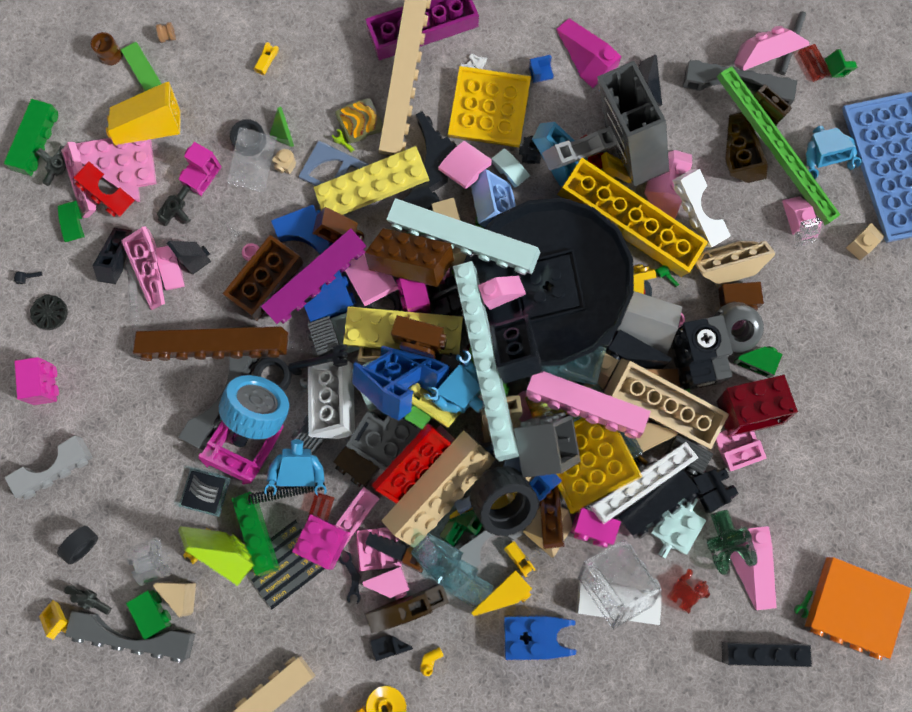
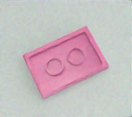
M365 253L359 259L355 260L353 258L349 261L351 265L345 272L364 306L398 290V286L391 275L369 270Z

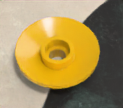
M382 686L375 689L369 695L366 702V712H382V706L387 707V712H406L407 710L403 695L397 689L390 686Z

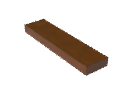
M556 486L540 501L544 549L565 547L560 490Z

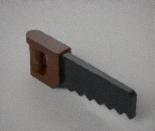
M369 532L365 541L367 546L400 561L401 564L419 573L423 572L422 567L428 552L418 547L405 546L404 543L400 545L398 541L394 542L393 539L389 541L387 537L384 539L383 536L378 537L377 534L373 535L372 532ZM417 552L419 556L414 565L410 563L413 554Z

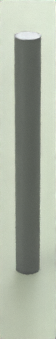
M799 12L793 32L798 35L803 26L806 12ZM793 52L784 55L779 74L786 75Z

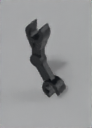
M346 552L349 556V561L344 562L341 556H339V561L341 564L346 565L352 578L347 601L350 603L351 595L355 594L358 598V604L361 600L359 590L361 575L352 563L353 557L351 553Z

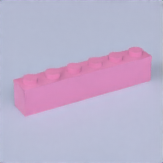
M544 371L532 375L525 395L533 402L539 403L541 401L548 404L552 409L565 410L571 416H581L586 418V421L589 423L605 425L606 429L610 431L618 430L632 439H640L651 412Z

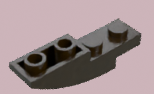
M439 583L364 614L371 633H376L433 613L432 610L448 604L449 601L443 584Z

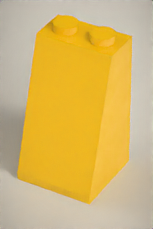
M170 82L160 84L110 107L109 115H107L108 127H106V133L108 138L112 139L114 145L180 134L181 112Z

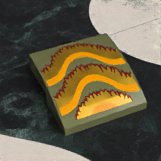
M370 98L354 102L335 111V116L349 144L363 141L369 135L382 132L383 123Z

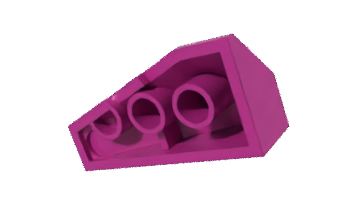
M570 18L556 29L580 77L592 89L598 85L597 76L619 66L620 54L608 43Z

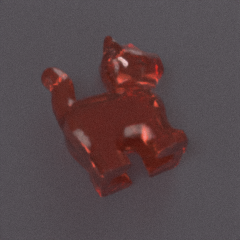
M687 569V572L674 583L672 591L667 596L673 603H676L678 598H681L683 601L679 607L688 614H690L692 606L699 599H707L710 596L709 586L706 584V581L700 580L694 586V589L687 583V580L693 575L692 569Z

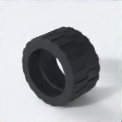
M499 466L488 470L479 476L470 491L469 499L472 509L483 528L495 536H508L522 531L535 518L539 507L535 491L527 479L523 478L522 473L514 467ZM517 492L515 498L507 506L500 509H491V506L499 497L507 493Z

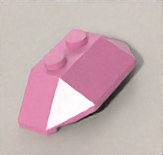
M776 26L771 31L758 33L755 37L743 43L738 51L734 66L744 71L809 45V41L783 26Z
M673 150L668 152L669 172L648 180L644 194L648 202L673 219H676L682 200L676 194L672 180L691 170L692 155Z

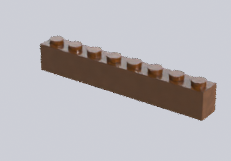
M281 326L136 331L133 354L140 357V360L152 361V359L156 358L163 361H169L170 358L188 360V358L192 357L198 360H205L206 357L224 359V357L229 356L241 359L242 356L261 358V356L265 355L271 358H278L279 355H287L288 332Z

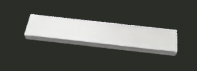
M685 442L642 471L641 475L643 477L613 491L594 504L591 509L602 524H605L697 460L698 456Z

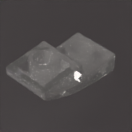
M819 217L801 222L800 231L795 232V249L811 245L817 240L823 222Z

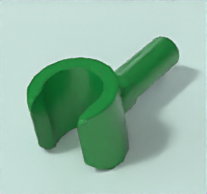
M661 266L655 270L659 278L666 276L675 287L679 285L671 276L667 266Z
M810 590L802 603L794 608L796 614H798L800 609H804L802 618H807L809 615L807 606L813 595V592Z

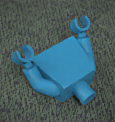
M818 126L813 130L811 141L807 145L806 165L809 166V172L813 173L814 179L819 175L815 165L817 168L849 160L847 167L853 170L855 164L856 167L861 166L862 160L856 157L857 151L853 138L843 134L838 128L825 130L823 126Z
M462 350L465 354L464 359L460 355H456V359L459 362H463V366L459 364L438 389L428 387L432 395L424 394V398L433 399L432 402L444 412L464 413L469 407H472L479 413L484 408V403L478 398L481 390L476 367L470 360V353Z
M292 440L291 449H283L282 453L277 455L269 465L268 485L264 488L265 495L267 487L274 489V496L277 491L276 486H315V483H317L315 494L318 496V488L323 487L326 495L327 489L323 485V482H325L323 466L317 456L311 454L310 449H303L302 440Z

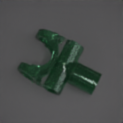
M728 510L711 514L718 536L707 539V546L719 573L722 575L730 573V556L735 551L744 558L749 567L757 565L756 549H754L750 531L746 527L735 530ZM747 542H748V544L746 545V547L740 545V544H743V543H747Z

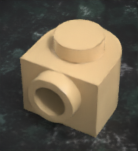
M288 149L278 151L272 159L274 168L280 173L286 172L290 175L296 166L295 157L292 151Z

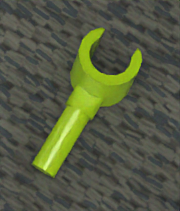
M337 129L340 136L334 137L332 135L335 143H341L353 152L355 149L344 139L342 131Z

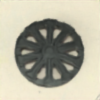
M44 295L34 302L30 309V317L37 327L44 330H54L65 322L68 314L67 305L57 296Z

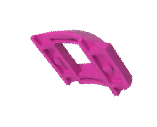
M221 421L204 451L198 455V458L207 468L210 465L241 480L242 485L250 484L270 455L284 425L275 435L265 440L252 462L222 447L231 429Z

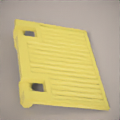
M418 383L413 384L409 388L413 391L412 404L449 428L461 414V412H444L432 402L433 399H425L424 394L431 396L432 393L421 388Z

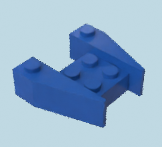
M382 346L381 355L378 359L366 366L354 363L352 384L381 412L399 421L411 412L413 391L408 388L418 383L421 388L432 393L428 387L438 389L448 378L450 366L433 358Z

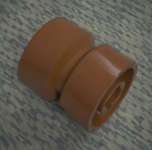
M101 32L92 38L91 47L103 64L112 66L120 62L122 51L111 34Z

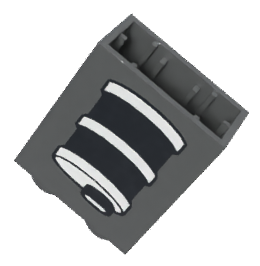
M635 61L597 76L605 127L611 126L618 143L614 147L633 185L637 186L669 172L666 119Z

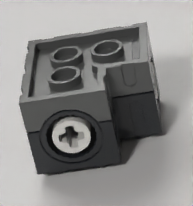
M723 315L684 322L678 328L671 344V349H674L676 357H674L675 366L680 369L681 373L679 375L680 385L684 386L686 390L722 384L730 379L732 373L728 357L733 354Z
M367 411L346 446L357 451L359 455L367 460H371L374 462L373 464L385 471L422 429L404 417L399 421L390 416L383 419L376 412Z

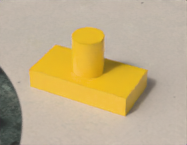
M608 152L601 155L603 170L612 178L617 177L628 184L632 182L621 159Z
M52 600L39 615L46 636L54 639L60 631L66 633L69 620L65 619L60 604Z

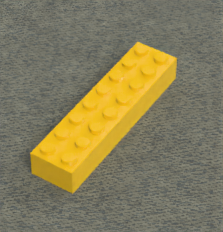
M584 158L580 159L557 194L561 198L571 199L572 201L597 209L620 229L624 240L663 266H667L669 270L680 277L690 273L708 241Z

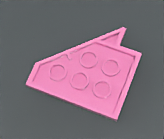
M111 138L76 143L77 149L80 151L81 163L84 166L88 161L104 173L103 179L116 188L123 189L136 202H140L138 187L156 184L151 139L114 145Z

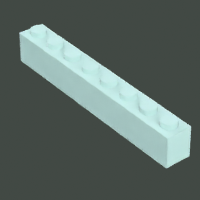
M396 198L386 219L393 229L398 231L405 229L412 235H422L429 239L451 243L452 249L454 247L461 249L460 252L469 256L472 253L476 254L479 259L486 262L490 260L496 261V264L503 268L513 267L515 268L514 271L523 275L526 272L533 273L541 253L536 246Z

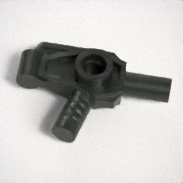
M62 145L53 157L42 148L36 152L38 156L47 162L45 169L48 173L43 180V184L50 186L55 176L63 175L66 169L61 152L64 148Z
M184 184L177 195H170L157 212L158 221L164 226H167L176 215L184 224L190 222V218L183 211L186 205L183 199L190 190L188 186Z
M74 585L66 586L64 589L66 594L72 595L70 598L71 602L78 603V606L84 609L95 608L106 615L112 609L110 606L102 603L96 597L97 593L92 590H78Z

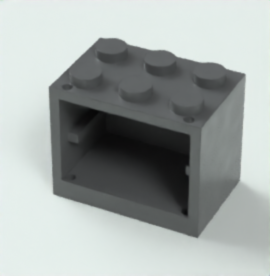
M565 412L555 413L553 416L548 417L546 415L535 416L532 419H528V421L521 422V426L514 428L523 478L560 474L581 462L573 416L565 415Z

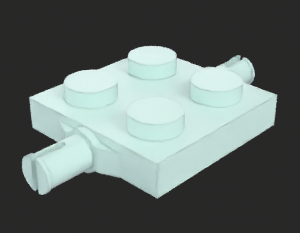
M694 499L693 503H687L686 506L681 505V509L674 515L668 514L664 517L665 521L661 525L654 527L651 534L660 539L664 544L658 555L666 559L670 549L678 550L685 555L688 554L706 522L705 519L693 511L698 499Z

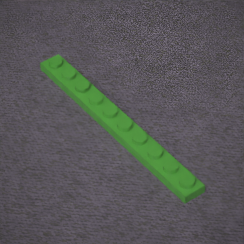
M730 67L717 76L721 85L726 89L732 100L772 152L775 159L796 185L797 189L807 202L813 206L815 213L823 224L827 225L841 214L734 68Z

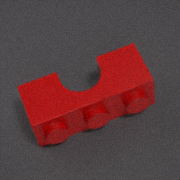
M88 161L73 178L76 181L74 185L81 191L87 190L92 194L90 198L98 205L103 203L107 207L105 210L110 215L120 217L135 200L121 188L113 194L103 193L99 189L98 183L104 177V173Z

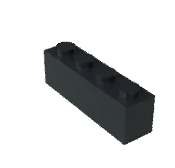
M682 469L618 516V518L634 539L637 537L641 539L649 533V528L654 525L655 527L661 525L665 521L664 517L668 514L674 515L677 513L683 503L686 501L690 503L696 499L699 492L698 487Z
M721 641L722 663L727 665L812 667L811 645Z

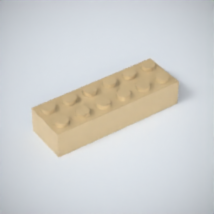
M625 359L620 360L604 392L606 395L651 411L650 419L709 449H712L729 415Z
M463 430L381 521L395 537L415 548L437 526V523L450 512L454 503L464 496L465 492L477 481L479 476L491 466L495 458Z

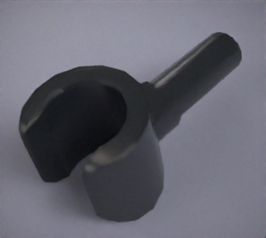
M42 271L34 273L16 272L14 282L16 284H25L26 278L43 276Z

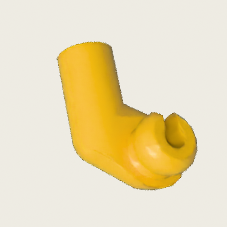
M440 647L423 655L420 671L424 676L432 675L434 661L444 656Z

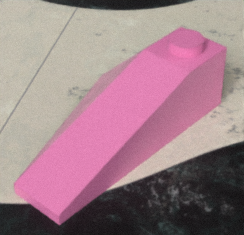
M144 226L121 241L151 310H154L165 304L156 254L157 246L150 230Z
M769 526L723 531L726 552L737 574L740 576L756 610L777 608L773 548Z

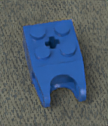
M544 615L504 616L505 660H548L576 655L577 651L575 649L560 646L557 641L558 632L562 628L575 625L576 620ZM523 632H527L528 636H530V640L526 643L520 639V635H523Z

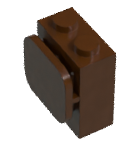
M396 315L391 335L394 343L400 344L402 351L435 359V354L439 355L440 351L445 349L447 339L443 327Z

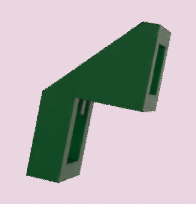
M472 509L449 519L440 537L449 546L455 547L464 531L477 536L482 525Z

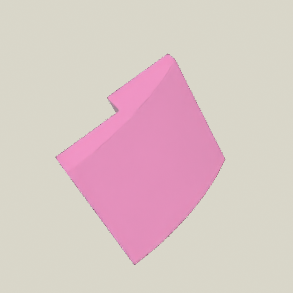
M463 141L442 161L438 170L466 189L478 180L479 174L491 165L492 159L466 141Z
M727 430L720 431L716 444L730 472L766 459L761 441L757 440L754 432L728 438Z
M387 527L356 531L359 571L402 567L400 561L365 544L369 532H372L373 535L377 534L378 537L383 536L384 539L387 537L389 541L393 539L394 542H399V538L395 537Z

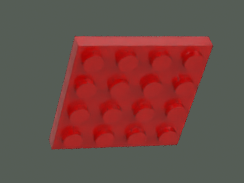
M427 424L372 484L373 488L397 504L451 445V442Z

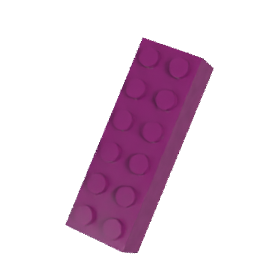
M431 0L430 9L425 11V15L428 16L427 27L422 29V33L425 34L424 44L419 47L479 27V14L473 0ZM404 6L365 19L367 32L379 61L395 56Z
M350 228L261 306L262 309L276 324L279 322L284 324L292 317L290 313L294 309L299 311L307 304L304 300L309 296L314 298L321 292L319 287L324 283L329 285L336 279L335 273L338 271L344 272L351 265L349 263L351 259H359L365 253L363 249L366 245Z

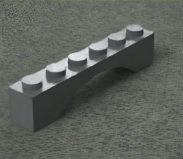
M689 60L682 88L701 91L707 87L720 85L721 83L717 76L730 67L720 66L715 63H703L699 60ZM733 67L749 89L758 92L766 84L790 106L794 102L798 80H792L789 77H777L772 74L756 73L752 70L743 71Z
M229 356V375L224 390L234 378L251 375L252 365L257 363L260 358L242 356L241 359H235ZM222 394L207 411L188 420L178 438L204 450L214 431L217 430L222 421L219 414V403Z
M77 610L71 611L65 636L71 637V641L77 643H84L86 640L91 641L93 646L104 647V644L111 645L113 650L123 651L124 648L131 649L133 654L143 655L144 652L151 653L153 658L162 659L163 656L171 657L170 660L173 662H183V660L190 658L196 633L176 629L156 638L145 640L131 638L110 628L98 614Z

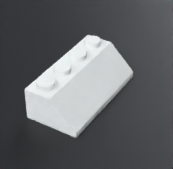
M348 361V365L341 367L334 366L333 362L308 367V427L310 437L340 439L353 435L355 431L354 385L352 384L353 364Z

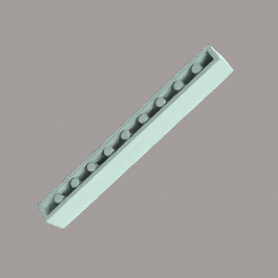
M472 261L453 266L495 456L499 461L519 457L503 382L496 369L492 335L485 304L478 288L480 283L477 270Z

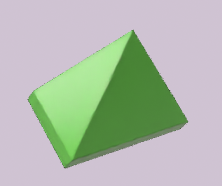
M278 107L269 136L285 145L293 147L294 143L282 107Z

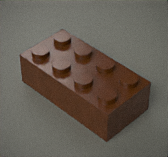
M382 228L365 251L369 270L436 287L454 262L451 243Z
M269 235L222 294L231 303L258 321L265 312L261 306L290 281L302 266L303 261L297 253L272 235Z

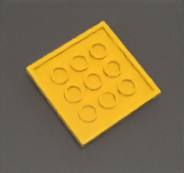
M459 66L448 137L519 148L531 76Z
M583 417L574 422L581 462L563 473L556 474L562 480L557 486L571 514L643 477L618 430L610 431L605 428V425L599 423H589Z

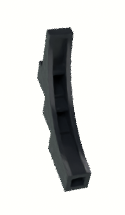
M423 111L416 114V121L423 133L426 144L424 167L429 181L415 186L403 201L432 211V204L440 201L437 194L433 191L448 183V176L439 171L438 167L457 145L454 141H450L448 136L442 139L440 132L434 130L431 118L428 115L425 116Z

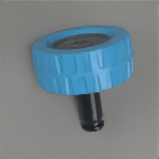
M253 375L239 376L231 380L226 386L219 403L220 417L224 424L234 432L232 443L237 447L246 446L249 438L265 439L275 435L281 429L289 411V400L284 391L272 381Z

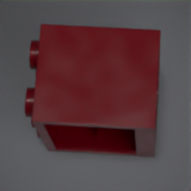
M785 374L728 387L716 401L718 408L729 414L724 423L728 438L784 425L798 413Z

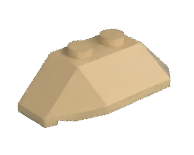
M739 241L705 251L696 261L695 266L702 276L719 285L756 275L775 256V251L767 241H761L760 243Z

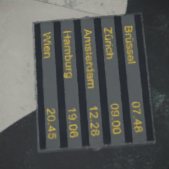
M296 518L270 537L280 570L261 577L255 575L252 567L246 574L253 584V588L258 591L271 611L326 570L292 552L303 530V527Z

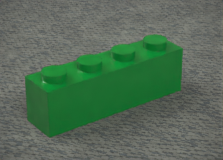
M31 98L4 161V165L11 171L32 176L33 172L37 170L40 156L36 152L40 148L45 151V143L51 137L53 124L58 120V111L52 104Z
M247 492L232 498V502L248 553L252 556L250 559L254 564V573L256 576L262 577L280 570L260 504L259 502L255 503L253 495L254 505L252 504L251 496V505H249L248 495L249 493L252 494V492Z

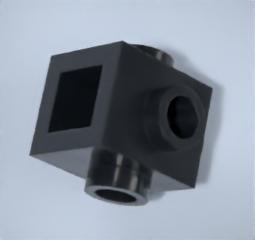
M533 136L524 137L523 144H519V155H522V163L540 164L542 155L532 140Z

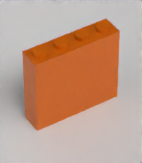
M826 557L805 626L811 628L810 632L823 637V634L831 636L830 641L842 645L843 642L850 644L849 648L861 653L863 650L870 652L869 656L881 661L882 658L891 659L912 588L837 558Z

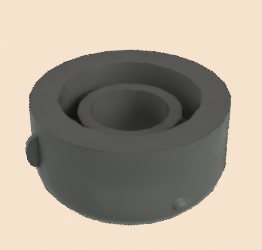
M732 302L722 306L715 313L714 317L720 315L724 317L733 352L750 350L759 343L764 332V324L760 314L754 308L745 303ZM739 320H744V331L739 335H732L731 329L733 325Z

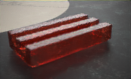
M816 44L798 51L813 82L831 75ZM810 50H812V52H813L814 56L816 57V59L813 58V56H812ZM818 63H819V65H820V67H821V69L823 70L824 73H821V71H820V69H819V67H818V65H817Z
M318 493V496L315 494L308 518L310 514H314L318 498H322L317 516L321 518L325 501L330 500L324 520L328 521L335 497Z

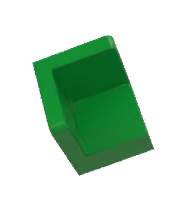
M841 49L835 50L825 58L832 78L845 77L858 68L855 61H845Z

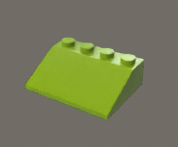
M180 526L178 529L185 551L237 586L254 565L250 559L252 556L247 553L248 550L242 543V539L234 533L230 536L226 532Z

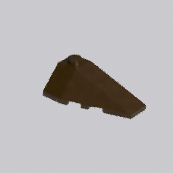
M739 112L729 115L725 163L730 176L751 183L767 179L768 163L753 126L743 113Z

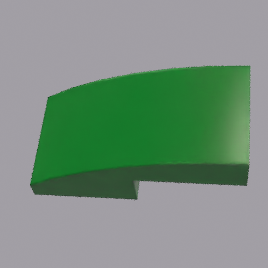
M77 201L59 205L58 217L64 242L85 238L79 221L82 219Z

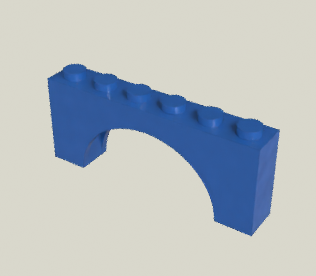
M314 205L271 220L280 242H303L314 248L320 255L333 244L313 234L316 216L320 213V210H315ZM340 271L335 273L336 279L329 285L324 283L321 287V292L304 306L310 322L330 316L331 319L347 313L348 307H354L353 304L356 303L353 293H348L346 287L350 285L346 275L342 277Z

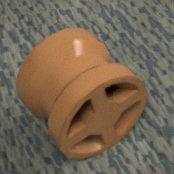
M167 22L166 25H156L161 43L166 42V40H176L174 27L171 22Z

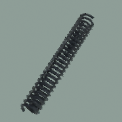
M317 483L315 486H304V488L303 486L301 488L298 486V489L297 486L277 488V497L275 494L274 500L286 498L289 495L292 497V494L295 496V493L298 496V492L301 495V491L303 495L304 493H313ZM320 487L317 491H322L324 488ZM268 490L266 492L267 497L264 491L249 493V505H251L250 496L254 505L253 495L256 504L258 502L261 503V501L263 503L264 500L267 502V498L270 502V497L273 501L272 491L274 492V490Z

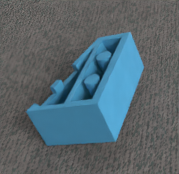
M556 122L540 123L532 138L541 155L556 144L568 140L570 142L575 141ZM579 161L551 170L560 186L564 185Z

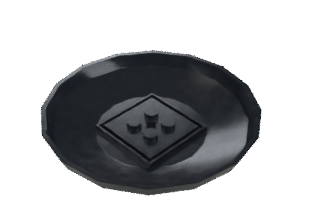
M565 198L528 200L498 214L484 228L538 247L541 253L532 274L527 272L525 275L514 271L515 268L510 266L507 268L500 267L493 260L489 262L483 261L478 258V255L473 253L471 256L467 255L464 263L473 262L480 284L496 277H520L526 295L491 310L485 304L489 326L528 314L542 366H562L596 351L621 325L634 294L633 257L620 229L594 207ZM547 283H550L551 286H554L551 287V291L547 292V290L544 289L547 286Z

